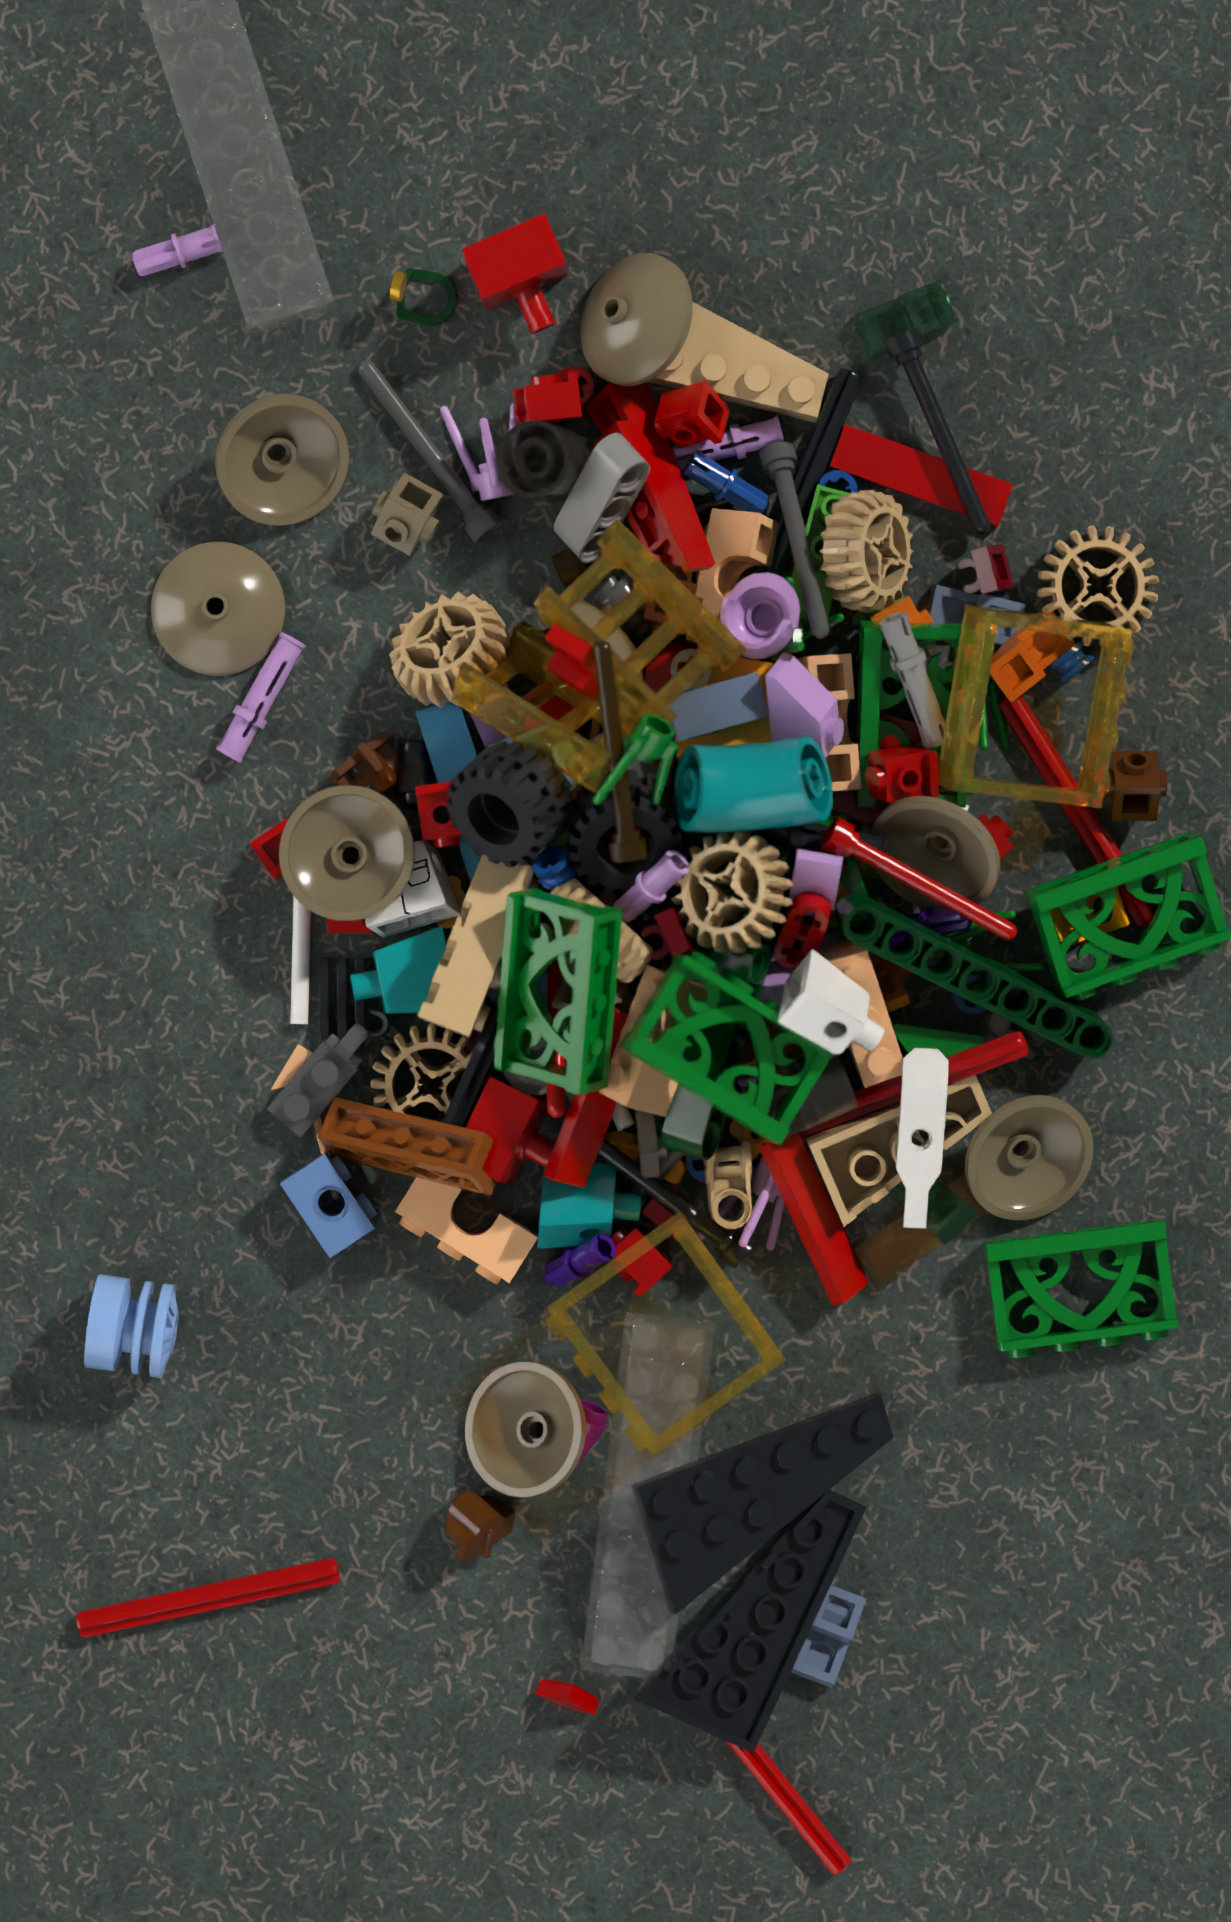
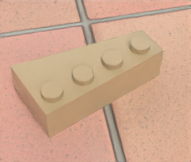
M693 302L691 325L683 347L669 367L648 382L678 389L706 380L724 401L816 423L828 373Z
M484 854L481 856L462 904V910L449 936L444 956L441 958L428 991L429 994L418 1014L420 1019L470 1038L473 1029L482 1032L491 1007L484 1005L483 1002L489 987L498 990L501 982L502 963L499 961L504 943V911L507 905V896L512 892L530 888L538 889L540 880L532 878L534 875L532 866L527 864L521 866L518 863L515 867H506L502 861L497 865L490 862L488 856Z
M976 1075L947 1086L943 1150H947L992 1114ZM900 1103L805 1137L844 1227L857 1218L856 1215L872 1203H877L889 1194V1191L902 1181L896 1170ZM919 1129L912 1134L911 1140L916 1145H923L927 1142L929 1135L925 1130Z

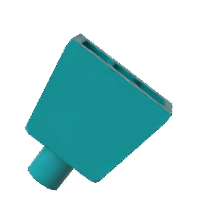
M443 927L434 928L372 952L375 970L350 975L354 1000L359 1001L380 996L384 1014L419 1013L423 1002L426 1001L429 994L428 991L438 964L445 953L446 942Z
M594 1162L585 1188L553 1181L543 1175L537 1248L580 1246L599 1234H605L611 1238L612 1219L639 1221L641 1194L615 1192L616 1169L610 1165Z

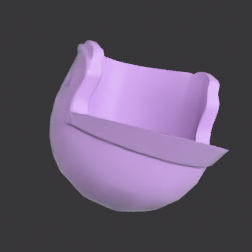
M754 573L743 578L730 592L729 597L726 596L723 599L720 607L721 626L729 645L737 653L751 659H764L777 654L789 643L795 629L799 626L800 605L794 588L784 578L772 573Z

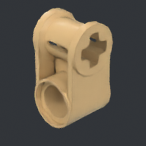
M742 1141L740 1146L718 1147L710 1160H703L709 1213L717 1224L727 1229L742 1227L751 1216L750 1181L752 1180V1161L749 1141ZM737 1161L736 1163L718 1164V1162ZM729 1195L739 1197L742 1204L739 1214L731 1219L722 1218L718 1212L720 1201Z

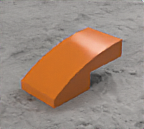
M1042 611L1038 612L1015 632L985 664L984 668L1009 702H1013L1045 677L1046 674L1043 670L1076 645L1073 639L1071 641L1066 639L1067 630L1063 625L1058 629L1052 626L1054 620L1057 619L1054 612L1045 614Z

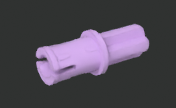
M215 224L176 237L174 233L171 234L172 239L135 250L132 253V257L138 274L145 276L177 265L185 268L186 262L214 253L224 252Z
M669 850L648 871H641L636 876V884L614 903V908L622 910L623 922L628 923L631 920H635L652 903H661L666 898L668 889L689 872L687 868L689 864L679 852Z

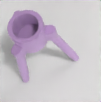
M514 403L510 405L508 468H506L505 460H496L488 420L481 418L479 421L487 462L478 465L479 474L448 407L442 406L440 413L467 471L472 492L479 491L481 501L515 495L514 483L521 481L518 471L519 424L514 415Z
M760 1158L757 1166H752V1180L750 1181V1184H753L751 1193L758 1196V1199L744 1227L739 1245L741 1247L747 1246L767 1201L774 1203L777 1197L766 1244L767 1250L771 1251L775 1248L785 1203L764 1158ZM729 1195L718 1207L719 1215L722 1218L739 1197ZM698 1232L696 1235V1238L699 1241H702L706 1238L700 1232Z

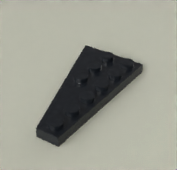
M871 1394L632 1484L670 1612L675 1615L894 1438L881 1395Z
M828 1490L796 1516L633 1698L754 1753L867 1507L832 1490Z

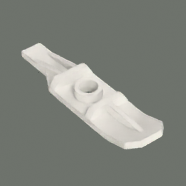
M914 1048L902 1060L896 1170L905 1186L903 1227L926 1229L929 1189L942 1170L948 1059L938 1049ZM922 1129L928 1133L929 1137L925 1144L916 1145L912 1142L911 1137L916 1130Z

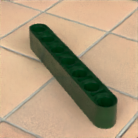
M779 855L777 861H783L789 867L781 878L789 879L792 882L794 874L793 860ZM758 878L755 883V890L757 895L759 892ZM730 887L729 894H731L734 898L743 900V898L736 894L735 890H733ZM791 888L783 891L784 897L788 898ZM781 906L780 914H784L785 906ZM742 911L735 921L730 920L727 927L741 922L751 911ZM775 921L772 923L776 936L768 938L761 935V947L756 949L747 945L745 953H734L730 949L729 952L723 954L716 952L713 948L710 960L717 965L713 972L725 980H728L730 975H733L754 988L751 996L759 1001L781 923ZM720 992L718 1006L740 1005ZM744 1021L724 1022L699 1030L707 1039L711 1050V1065L706 1077L714 1081L724 1070L742 1064L750 1035ZM689 1035L687 1040L693 1047H686L683 1057L686 1061L691 1062L698 1058L700 1051L695 1040ZM737 1076V1077L734 1079V1081H733V1088H734V1089H735V1085H736L738 1076ZM677 1085L663 1125L662 1145L667 1150L705 1161L710 1160L718 1148L727 1115L682 1086Z
M858 893L848 894L837 903L834 911L835 920L846 937L854 944L1082 1057L1089 1059L1099 1058L1105 1055L1111 1048L1113 1033L1101 1016L1092 1008L1078 1001H1072L1070 997L1066 998L1055 990L865 895ZM863 911L868 912V918L864 924L858 927L850 926L851 918L855 914ZM907 931L906 938L901 944L889 946L890 937L894 933ZM945 950L944 958L935 965L927 964L928 958L933 952ZM976 969H983L982 977L977 982L966 984L965 981L970 972ZM1014 988H1021L1020 995L1016 1000L1009 1003L1004 1002L1008 991ZM1051 1007H1059L1058 1013L1053 1019L1042 1021V1016L1046 1010ZM1096 1026L1095 1033L1086 1040L1079 1039L1081 1032L1085 1028Z

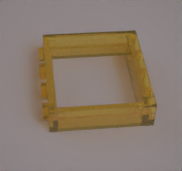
M966 604L938 766L939 785L960 792L1102 808L1103 797L1107 795L1110 787V775L1108 772L1110 757L1118 742V731L1116 728L1118 710L1123 705L1126 695V688L1123 683L1126 664L1130 661L1133 654L1132 629L1111 623ZM997 626L1103 640L1077 789L972 777Z
M681 1212L676 1213L547 1306L552 1315L546 1318L545 1321L560 1342L567 1337L578 1350L577 1353L571 1356L586 1378L593 1374L596 1375L605 1388L598 1393L599 1397L613 1416L621 1411L631 1426L624 1431L637 1450L641 1453L648 1448L653 1456L786 1360ZM673 1234L762 1360L655 1436L566 1310Z

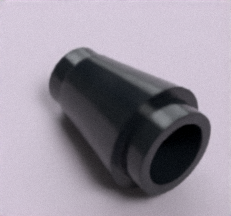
M408 742L400 745L394 797L399 799V808L419 810L415 787L436 784L426 744L424 742Z

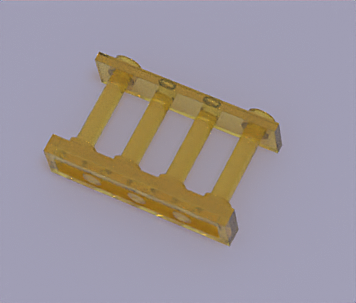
M616 519L604 531L597 542L602 548L600 550L602 555L560 596L547 586L541 591L534 604L539 608L537 610L539 617L548 627L552 628L554 623L593 647L597 641H606L646 601L652 602L654 600L666 612V621L625 661H622L612 651L616 687L636 706L635 712L639 718L645 714H654L672 724L678 716L669 706L711 665L714 667L719 666L726 672L741 657L746 648ZM614 568L618 570L622 568L634 580V588L590 629L571 609ZM679 633H686L698 645V653L655 694L636 674Z
M522 621L513 628L509 642L510 646L506 654L508 659L492 671L484 675L467 663L460 665L451 701L513 741L523 743L526 749L532 746L539 750L541 758L545 759L548 757L554 763L552 766L596 793L602 786L610 754L606 753L605 739L602 737L592 744L574 731L591 718L602 724L599 693L592 702L556 679L546 667L555 653L554 648L545 639L546 634L527 622ZM519 673L539 684L522 698L502 686ZM615 679L623 739L634 728L639 718L645 714H654L666 719V710ZM555 695L575 707L558 721L538 709Z

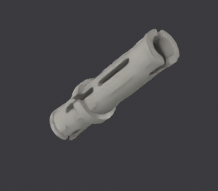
M898 612L885 617L886 619L880 620L879 625L882 628L892 656L889 660L893 671H897L902 682L924 748L942 745L945 741L950 740L951 735L944 722L934 689L926 672L924 664L926 655L923 648H918L907 613Z

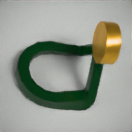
M408 268L405 273L395 272L390 288V300L397 301L398 318L422 325L436 326L446 322L453 315L457 307V292L453 283L444 275L437 272ZM412 279L435 281L444 286L448 294V303L440 314L424 316L405 308V290Z

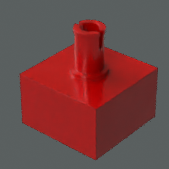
M545 213L461 249L464 263L485 311L516 298L531 335L544 331L556 324V320L550 312L540 287L566 276L567 263Z
M494 1077L489 1078L466 1128L487 1133L494 1140L482 1168L491 1179L500 1183L514 1184L526 1158L544 1167L547 1166L556 1142L539 1134L548 1115L546 1100L527 1094L513 1087L507 1081Z

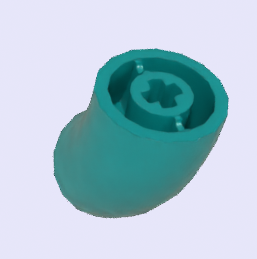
M809 736L740 745H690L683 751L677 766L674 804L678 823L685 832L758 831L825 821L831 813L833 789L825 756L817 742Z

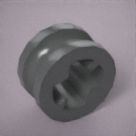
M686 649L679 652L671 663L670 672L672 680L684 691L704 687L711 677L709 659L704 653L696 649ZM690 658H696L700 661L698 668L704 667L703 676H695L692 683L683 681L681 678L684 677V673L678 674L677 672L679 664H688Z

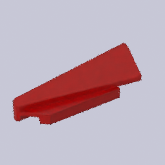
M610 382L585 406L587 413L602 433V436L591 445V448L593 450L606 436L620 433L650 465L649 475L626 516L647 559L659 564L670 563L682 567L684 572L709 570L715 565V561L670 440L662 439L656 431L655 417L658 408L651 389L646 383L636 386H620Z

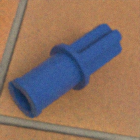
M699 450L692 454L688 460L691 463L689 465L686 464L682 471L684 476L690 477L715 493L714 498L718 501L723 498L742 511L760 514L767 507L769 501L767 494L736 475L737 470L734 468L730 471L703 455Z

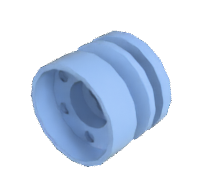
M99 1274L95 1283L88 1317L84 1352L85 1367L115 1371L119 1365L122 1353L126 1352L130 1353L132 1374L139 1375L141 1373L145 1355L150 1356V1377L162 1378L166 1364L173 1353L177 1335L179 1310L176 1303V1285L164 1283L157 1303L153 1302V1281H145L139 1299L136 1300L131 1299L129 1278Z

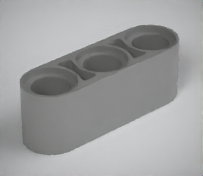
M620 433L606 436L595 446L554 523V531L583 563L597 560L608 550L650 472V465Z

